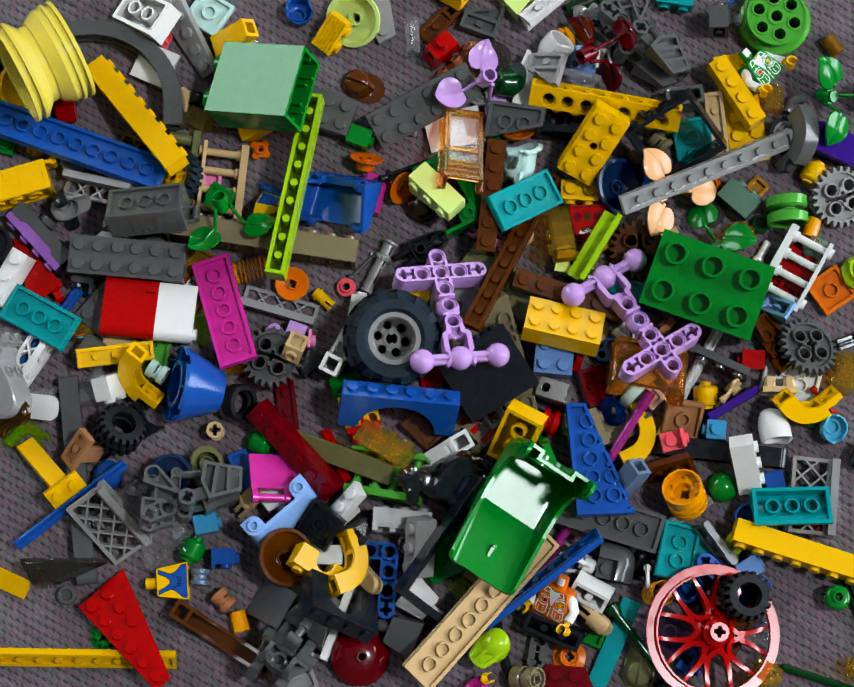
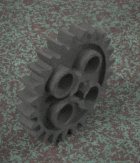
M800 318L799 320L794 319L792 322H789L781 330L782 333L778 336L780 340L777 344L782 347L778 351L784 352L781 358H787L786 365L792 364V371L797 368L799 375L804 372L805 377L811 374L814 378L817 374L822 376L824 373H827L835 365L834 362L837 360L835 355L838 351L833 348L837 344L831 342L834 337L827 335L829 330L824 331V325L818 327L817 321L812 324L810 318L806 321Z
M273 326L272 331L265 327L264 333L258 329V336L252 334L256 352H262L265 355H258L257 359L242 363V366H248L244 369V372L250 373L248 376L250 380L255 378L254 383L256 385L261 381L262 388L268 384L269 388L272 389L273 384H276L279 389L281 382L287 386V379L294 381L293 374L299 376L296 369L303 368L300 363L296 365L291 362L286 364L280 361L284 360L280 357V351L285 347L291 333L290 331L284 334V329L281 327L279 332H277L276 327ZM265 342H270L271 347L269 349H262V345ZM273 354H275L277 359L273 358L272 361H270L268 356L272 357ZM264 360L265 364L263 367L258 368L255 366L256 362ZM276 366H283L281 373L274 372Z

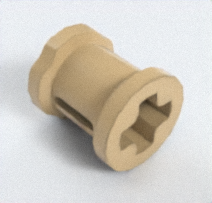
M216 421L208 424L206 428L208 436L213 441L221 440L225 435L222 424ZM214 427H217L220 432H217V435L214 436L211 431L214 430Z

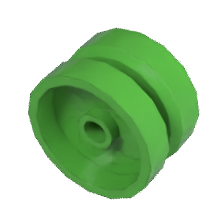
M782 193L765 198L766 210L771 212L767 215L768 227L782 229L790 228L793 223L798 226H804L809 223L808 212L803 210L807 207V195L802 193Z

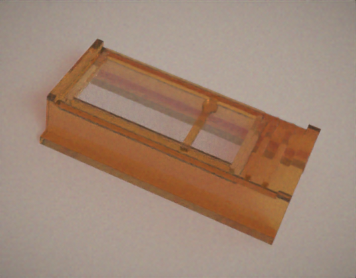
M446 107L444 119H439L438 189H445L448 178L475 182V194L483 195L484 112Z

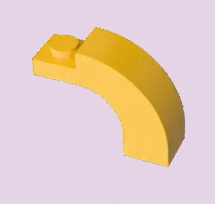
M134 341L119 361V381L124 391L133 401L136 402L140 398L155 409L165 394L145 378L142 372V363L149 352Z
M830 385L815 398L808 401L798 400L788 388L782 390L771 400L790 420L800 424H812L831 416L832 414L828 409L836 405L843 396L834 386Z
M637 402L629 405L628 409L631 414L635 409ZM645 411L636 424L638 428L636 443L617 455L622 466L628 459L642 458L645 460L654 446L656 437L655 423L652 416L644 418L646 416Z
M353 528L337 535L344 553L345 564L341 573L329 577V593L331 598L342 595L357 587L364 579L368 569L369 559L366 544L359 546L358 537Z

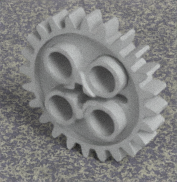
M837 166V168L830 167V171H823L824 176L818 175L820 182L813 181L816 188L810 189L814 192V195L809 197L814 199L810 206H816L813 213H820L818 218L820 220L824 219V224L830 223L831 227L837 225L839 228H843L844 224V226L849 227L850 222L854 223V194L840 197L839 200L833 199L825 202V200L854 191V169L850 170V167L843 168L842 166ZM846 180L848 181L847 189L844 188V182ZM828 186L831 187V193L829 195L827 194ZM850 199L853 200V205L851 208L848 204ZM833 204H835L836 211L834 213L831 211V207Z

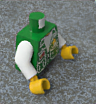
M745 47L738 53V56L744 61L738 69L741 79L754 95L760 92L761 98H766L767 94H771L772 86L770 83L782 71L783 65H785L786 69L793 70L794 65L797 64L796 56L790 55L785 59L783 56L774 55L763 49L752 54Z

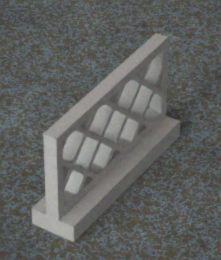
M792 456L790 487H795V482L800 478L808 487H812L819 480L825 486H829L833 524H823L822 531H815L810 525H804L801 529L792 528V525H787V533L824 536V538L831 539L836 536L841 459ZM797 461H804L809 467L802 474L796 468ZM818 463L827 464L826 472L822 476L814 468ZM810 470L818 477L812 484L803 476Z
M104 479L99 481L95 488L66 508L70 516L115 566L144 545L147 547L152 543L153 534L147 535L139 530V518ZM97 494L101 498V504L89 503V500L93 495ZM78 506L86 507V515H78L74 509ZM88 508L100 509V516H88ZM102 509L111 510L114 513L113 518L102 517ZM87 520L99 521L98 529L89 528ZM101 522L113 523L112 531L101 530ZM115 523L124 524L126 532L114 531ZM99 534L111 535L110 543L101 542ZM113 535L125 536L124 544L112 543ZM127 537H134L139 543L136 545H126ZM112 548L123 549V554L116 558L111 553Z

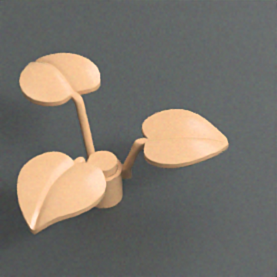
M656 148L643 149V169L645 175L650 180H659L664 178L665 174L671 172V160L666 153ZM709 181L679 194L691 193L692 202L696 205L704 206L715 199L717 190L713 181ZM667 199L654 203L648 208L647 227L650 237L663 233L664 229L670 230L673 227L674 214L670 208L665 207L666 204L664 203Z

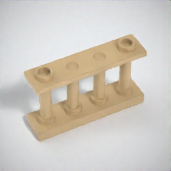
M205 139L204 144L200 145L199 156H202L201 167H203L204 171L200 174L234 177L237 180V187L233 186V188H230L235 192L233 207L242 216L250 145H242L241 150L236 152L207 148L208 140ZM206 155L236 159V161H239V168L232 170L205 166ZM200 179L199 182H202L201 187L198 186L197 200H193L192 206H199L202 211L213 212V210L207 209L204 203H201L202 192H207L211 185L203 184V179ZM230 208L226 213H224L230 214L229 216H233V218H237V216L232 212Z

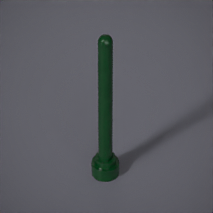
M617 601L611 603L604 611L609 617L611 616L618 621L659 675L649 656L648 648L621 614V606Z
M785 663L780 666V669L784 672L830 687H854L853 685Z

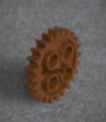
M639 219L637 224H635L634 220H631V226L623 223L625 229L618 227L619 234H613V237L616 238L615 241H609V243L613 244L612 248H608L609 251H613L609 258L615 259L612 263L614 265L623 261V256L629 249L638 248V233H641L640 248H643V252L646 255H651L654 260L662 236L660 234L653 236V244L647 246L644 243L645 237L649 235L647 221L644 225L642 224V219ZM628 235H632L635 240L631 246L625 242ZM652 264L646 265L639 272L626 271L623 273V276L625 277L629 274L630 280L636 276L637 281H640L641 276H643L644 280H647Z

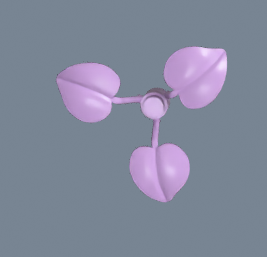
M489 39L477 43L468 54L470 67L476 70L480 69L477 80L462 88L461 83L457 79L447 77L440 81L435 92V98L439 103L449 108H458L466 102V96L463 92L479 83L483 87L489 86V103L490 100L510 103L506 97L498 96L497 94L491 98L493 87L495 86L493 82L497 79L495 69L498 66V57ZM489 103L485 105L486 116L488 114Z

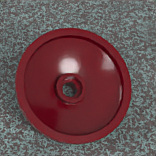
M343 633L334 642L331 650V664L336 675L347 684L353 686L370 685L379 680L388 667L389 650L388 646L383 643V637L380 634H377L368 644ZM360 653L365 655L363 661L359 660L358 656Z

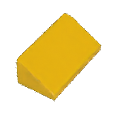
M0 567V589L24 600L33 582Z

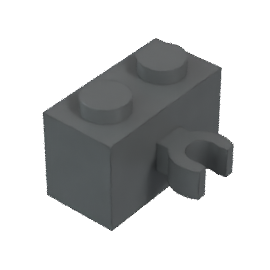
M723 3L709 5L710 38H729L728 26H742L741 15L728 16V5Z

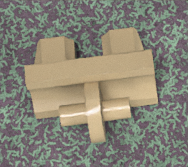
M765 376L763 386L760 388V394L777 395L785 388H788L795 395L798 393V387H795L794 377L785 376L782 378V386H776V376ZM769 396V402H773L771 399L775 396Z

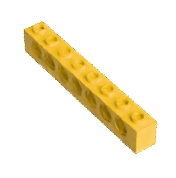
M533 77L528 105L545 107L553 112H569L573 116H586L596 99H599L620 111V108H627L628 112L622 113L629 116L631 121L642 117L638 112L654 110L662 101L560 82L559 87H555L540 78ZM551 94L553 98L548 99L544 95ZM569 97L572 99V101L566 102L563 100V98ZM589 101L591 104L586 106L582 102ZM680 104L665 113V119L657 118L644 126V128L649 130L660 129L666 133H678L683 105Z

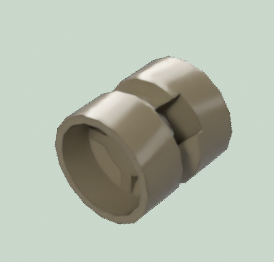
M515 665L510 669L508 675L510 687H544L545 673L540 667Z

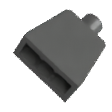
M397 614L393 616L391 622L381 618L378 621L379 630L386 633L383 643L406 658L413 653L426 623L422 620Z

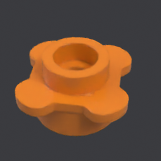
M267 140L251 143L253 159L258 160L259 158L270 157L271 154L268 151L269 142Z

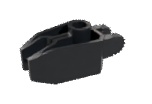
M443 230L429 232L410 240L408 249L399 253L396 258L399 261L411 254L414 259L406 262L402 267H412L416 264L418 266H425L429 252L432 249L443 251L449 243V239L434 243L435 240L444 235Z

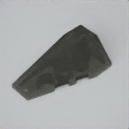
M96 557L72 559L23 558L20 559V563L31 584L40 585L39 588L50 589L51 585H60L107 564L108 559Z

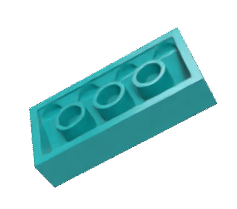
M829 486L751 488L749 497L754 526L833 524Z

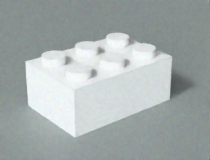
M122 0L112 17L118 23L133 28L153 42L162 45L182 14L171 3L164 0Z

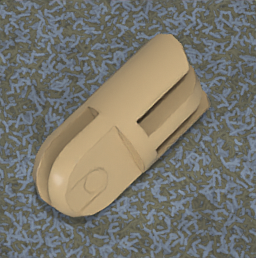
M249 487L240 495V500L230 504V506L233 507L238 504L233 509L235 513L245 509L238 515L242 519L261 501H258V503L251 502V487Z
M368 565L366 575L360 585L367 593L376 595L382 591L383 582Z
M579 602L583 608L591 613L587 616L579 609V614L586 619L585 625L598 635H609L613 630L610 619L603 613L593 611L590 607Z

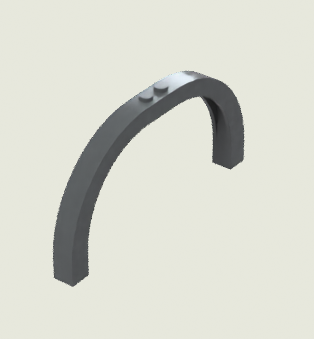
M83 18L77 19V21L64 19L76 42L103 41L115 43L129 48L142 56L153 67L161 82L163 91V124L167 130H185L183 89L170 60L156 43L139 31L119 23ZM0 59V69H1V68L3 67V64H2L1 59Z

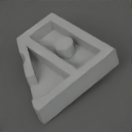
M565 52L531 53L527 70L545 82L559 87L568 56Z

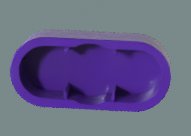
M818 121L819 141L814 155L837 166H842L843 168L850 167V170L854 169V134L848 132L846 138L841 142L826 146V122Z

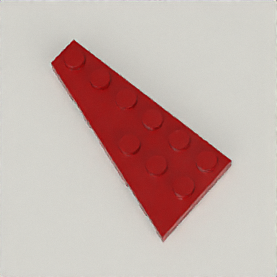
M122 569L83 602L79 609L150 687H163L171 680L126 573Z

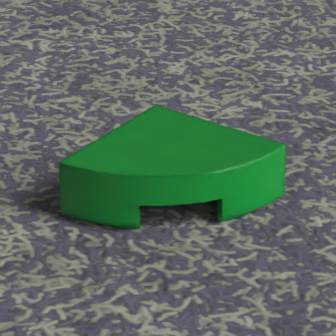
M592 631L583 638L582 643L600 650L605 636L598 635Z

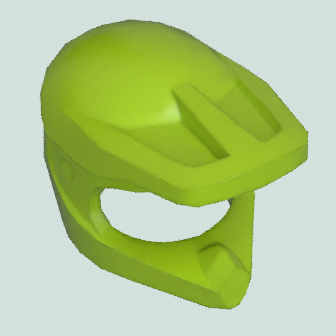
M495 627L486 630L469 652L470 660L481 669L502 661L506 658L511 648L509 636L500 628Z

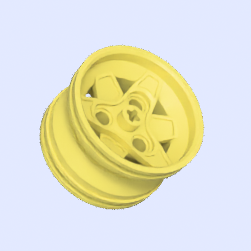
M46 1L44 6L41 4L36 6V9L30 11L19 28L0 23L1 62L20 99L36 122L42 121V116L45 119L50 117L53 104L59 99L77 102L81 99H87L88 95L93 96L96 94L94 81L84 56L68 25L52 2Z

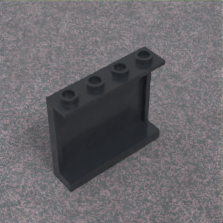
M498 322L488 327L489 332L484 335L480 332L473 336L472 339L474 351L487 350L493 343H502L507 346L510 351V359L504 366L493 367L488 362H477L476 366L470 365L462 371L455 370L451 366L449 368L445 365L437 366L453 391H460V404L472 423L477 422L539 383L503 323L500 325Z

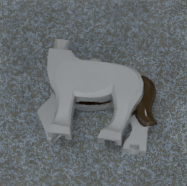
M9 332L0 334V437L6 439L7 434L12 428L26 424L31 417L32 397L23 377V370L16 363L18 353L16 347L23 343L19 333L11 335Z

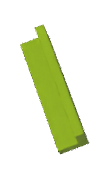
M607 210L603 212L566 276L580 284L586 281L587 275L592 271L620 224L623 215L617 213L615 216Z

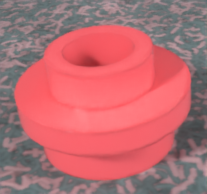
M350 278L341 279L337 284L338 293L343 297H350L356 291L355 282ZM348 284L350 288L344 290L343 285Z

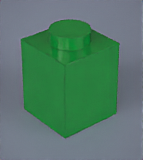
M352 123L345 142L350 147L367 152L369 147H373L376 138L373 137V130Z

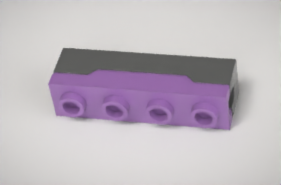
M23 201L5 215L9 220L6 222L13 231L17 229L21 233L18 237L26 245L28 243L31 244L33 247L31 251L38 259L42 257L46 261L44 265L50 272L54 270L59 274L62 269L68 266L69 251Z

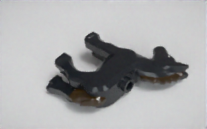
M461 450L449 456L444 462H440L435 467V472L432 475L422 467L410 466L403 469L399 474L394 475V478L399 481L398 485L402 486L409 505L415 506L419 502V496L422 491L428 497L439 501L448 511L457 499L454 494L466 476L472 477L473 474L479 476L484 474L488 477L491 471L484 464L480 463L483 460L480 458V455H473L474 452ZM467 508L455 523V527H457L459 521L464 522L469 512Z

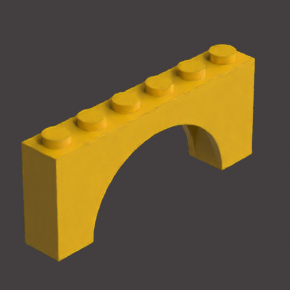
M241 18L211 36L210 39L215 56L221 55L224 41L253 43L259 35L254 19ZM238 128L241 140L246 142L257 141L273 132L269 130Z

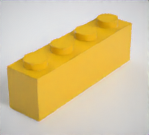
M724 54L709 63L706 71L718 89L722 91L724 98L747 132L763 123L766 118L765 113L726 55Z

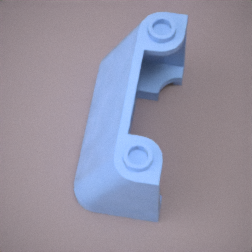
M301 474L295 477L289 485V490L294 500L265 524L259 517L252 516L240 525L258 548L270 532L279 528L296 529L295 527L314 498L318 497Z

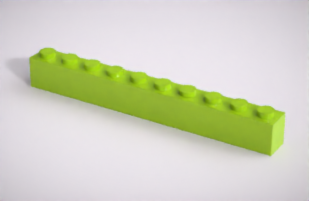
M312 93L301 133L295 132L264 270L268 279L285 282L287 279L325 105L323 94Z

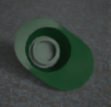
M514 63L506 70L499 71L497 79L493 82L495 84L493 91L498 96L511 100L525 86L527 74L524 65Z

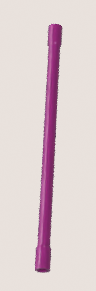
M645 389L635 409L608 451L612 462H614L642 414L655 397V394ZM562 526L554 539L560 546L539 570L554 560L573 528Z

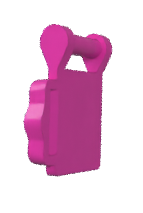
M249 454L251 502L272 501L289 504L292 498L289 485L298 476V473L281 455ZM258 489L283 490V494L259 493Z

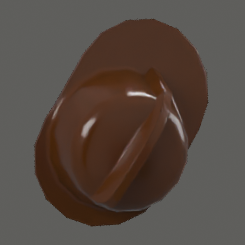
M350 70L345 73L341 80L343 92L347 96L363 103L373 104L380 101L384 96L385 87L382 80L366 71Z

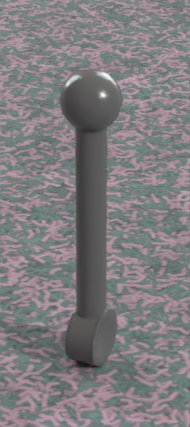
M372 251L370 253V257L365 262H363L352 274H349L347 278L354 280L355 276L372 259H376V251Z

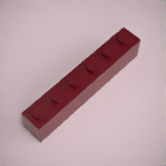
M268 399L257 404L246 416L294 470L302 475L324 502L334 496L344 486V480Z

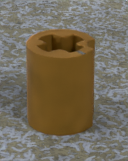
M833 33L820 43L832 58L839 55L845 48Z

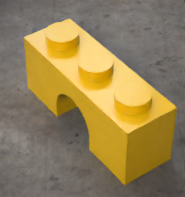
M306 542L295 545L286 565L291 567V571L303 576L312 568L329 575V577L341 573L343 567L339 564L332 563L326 566L324 572L321 571L317 566V558L320 552Z

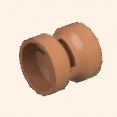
M222 587L210 599L214 605L220 607L219 610L223 614L227 613L237 603V600L228 594V590L225 587Z

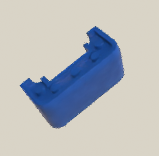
M326 171L310 172L299 220L304 221V224L315 225L317 221L349 225L354 233L363 234L366 230H369L381 190V181Z

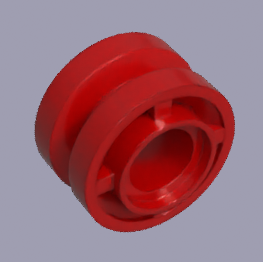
M546 406L542 413L549 417L541 433L547 431V436L552 437L558 429L561 411L556 410L552 413L551 408Z

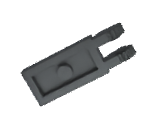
M708 520L698 522L693 526V530L714 558L722 565L728 567L737 565L739 561L738 556H736L735 552L729 550L726 542L718 535L714 526Z

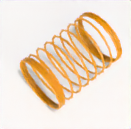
M263 254V255H262V258H263L264 266H266V258H265V255ZM234 262L232 267L239 286L241 284L237 273L238 268Z
M667 580L651 582L648 589L645 586L643 587L642 599L647 605L650 606L653 601L652 599H654L653 589L657 584L662 587ZM671 594V597L669 596V599H667L668 601H666L664 605L669 604L674 600L673 594Z

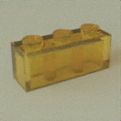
M554 207L546 211V216L542 217L543 227H547V230H545L546 242L550 241V244H548V255H552L553 263L576 261V244L569 207Z
M365 419L353 439L359 445L395 465L402 471L408 468L417 454L413 447L414 444L405 438L403 441L397 438L399 435L390 429L388 431L382 429L383 425L375 420L370 422Z

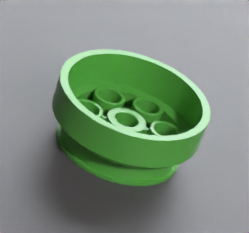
M745 0L739 12L742 20V26L738 27L739 36L744 45L753 53L763 49L774 55L787 57L802 46L810 29V14L803 0H777V3H771L769 0ZM791 4L795 9L789 10L786 5ZM754 9H761L763 14H756ZM777 15L780 21H774L771 16ZM795 22L798 27L792 28L789 23ZM762 26L766 31L759 32L757 27ZM774 34H782L783 39H777Z

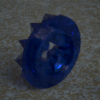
M607 396L601 400L599 411L602 412L606 423L612 426H619L626 421V406L621 405V400H616L615 396L611 398ZM612 408L616 409L615 414H611L613 410Z

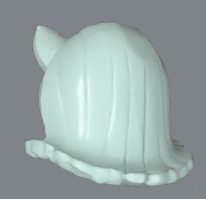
M532 142L516 147H506L507 156L504 164L503 182L510 180L515 184L534 175L537 153L543 149V144Z

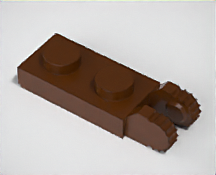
M446 5L444 8L442 7L416 32V35L424 43L429 44L442 32L448 30L463 14L465 9L456 10L451 15L448 13L452 9L451 6Z

